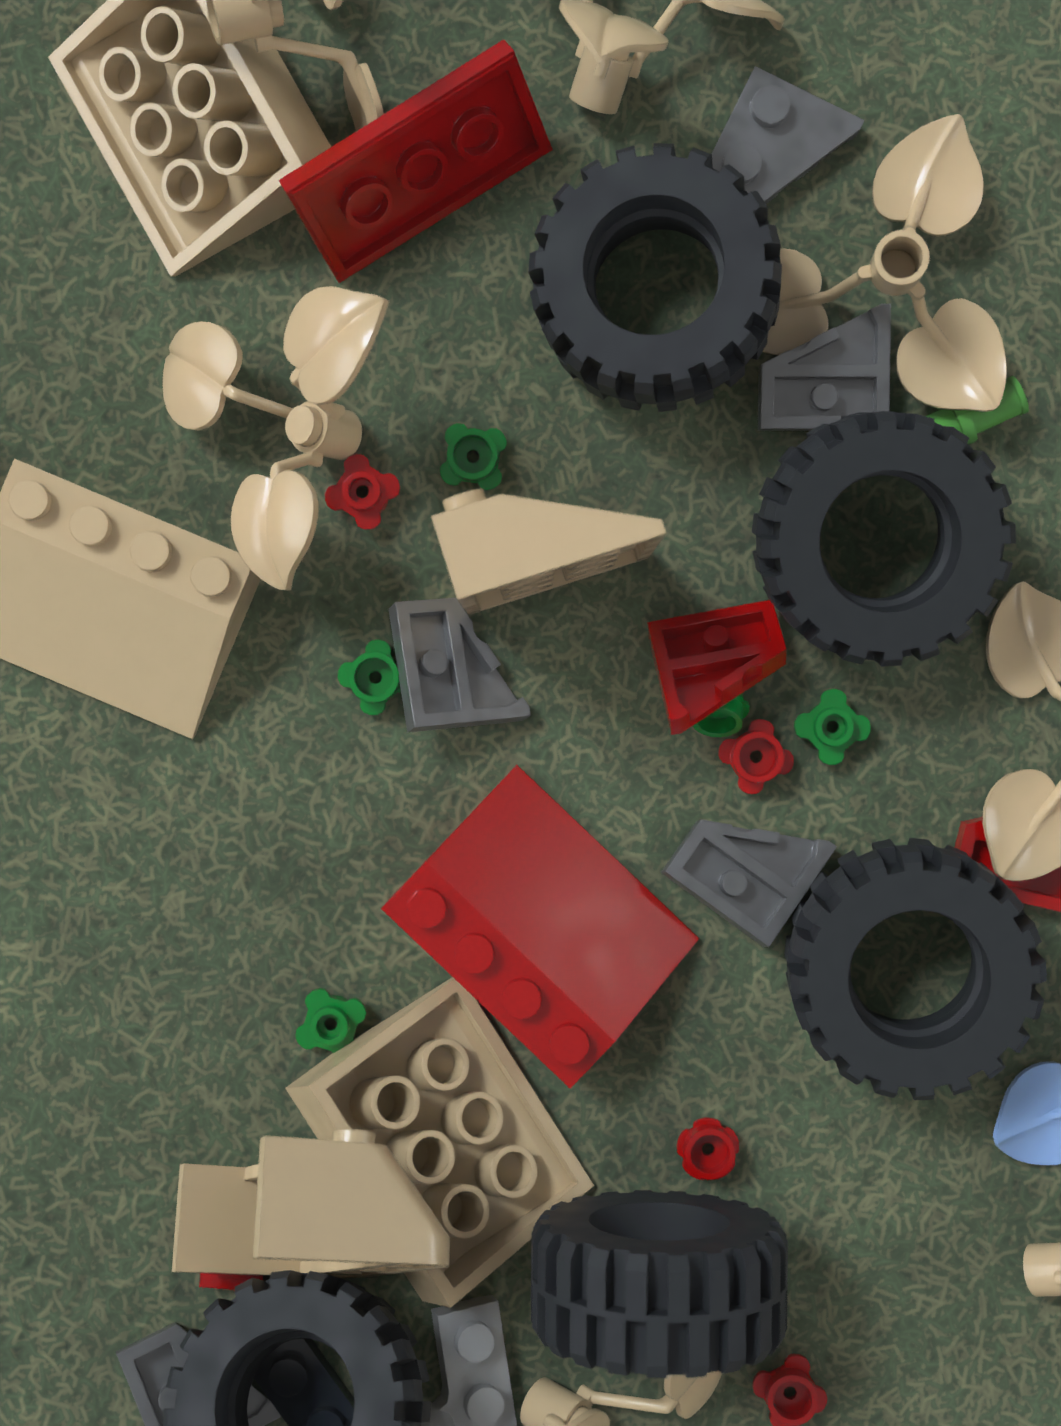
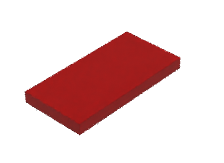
M503 39L278 181L338 283H341L553 149L516 54Z

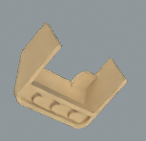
M336 1130L333 1131V1140L263 1136L260 1137L259 1164L248 1167L180 1164L172 1272L270 1276L272 1272L293 1270L300 1273L314 1271L338 1278H362L449 1267V1235L390 1148L386 1145L375 1144V1132Z

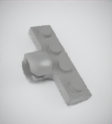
M493 1295L457 1302L451 1308L441 1306L431 1309L442 1389L441 1395L431 1402L430 1422L422 1423L421 1426H517L498 1300Z

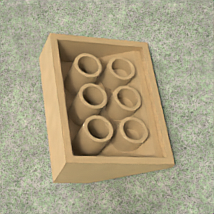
M107 0L48 57L171 277L185 272L293 211L295 208L278 180L331 148L278 51L272 49L257 52L254 39L218 45L211 29L206 0Z
M14 458L0 491V659L194 739L261 579L250 570L239 552Z
M484 489L470 490L445 499L443 501L445 512L431 516L457 600L468 615L648 559L666 535L662 519L504 494L486 498Z
M453 977L358 1036L348 1045L332 1053L285 1088L318 1139L333 1140V1131L368 1130L375 1132V1144L386 1145L390 1148L449 1235V1267L404 1272L420 1299L424 1302L451 1308L532 1239L533 1227L545 1210H550L552 1205L561 1201L569 1203L573 1198L583 1196L594 1186L477 1000Z

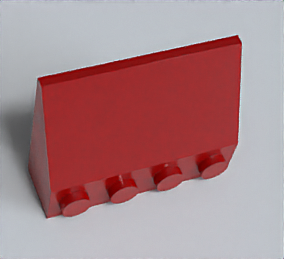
M518 765L502 779L381 908L570 1089L615 1043L699 940V937Z

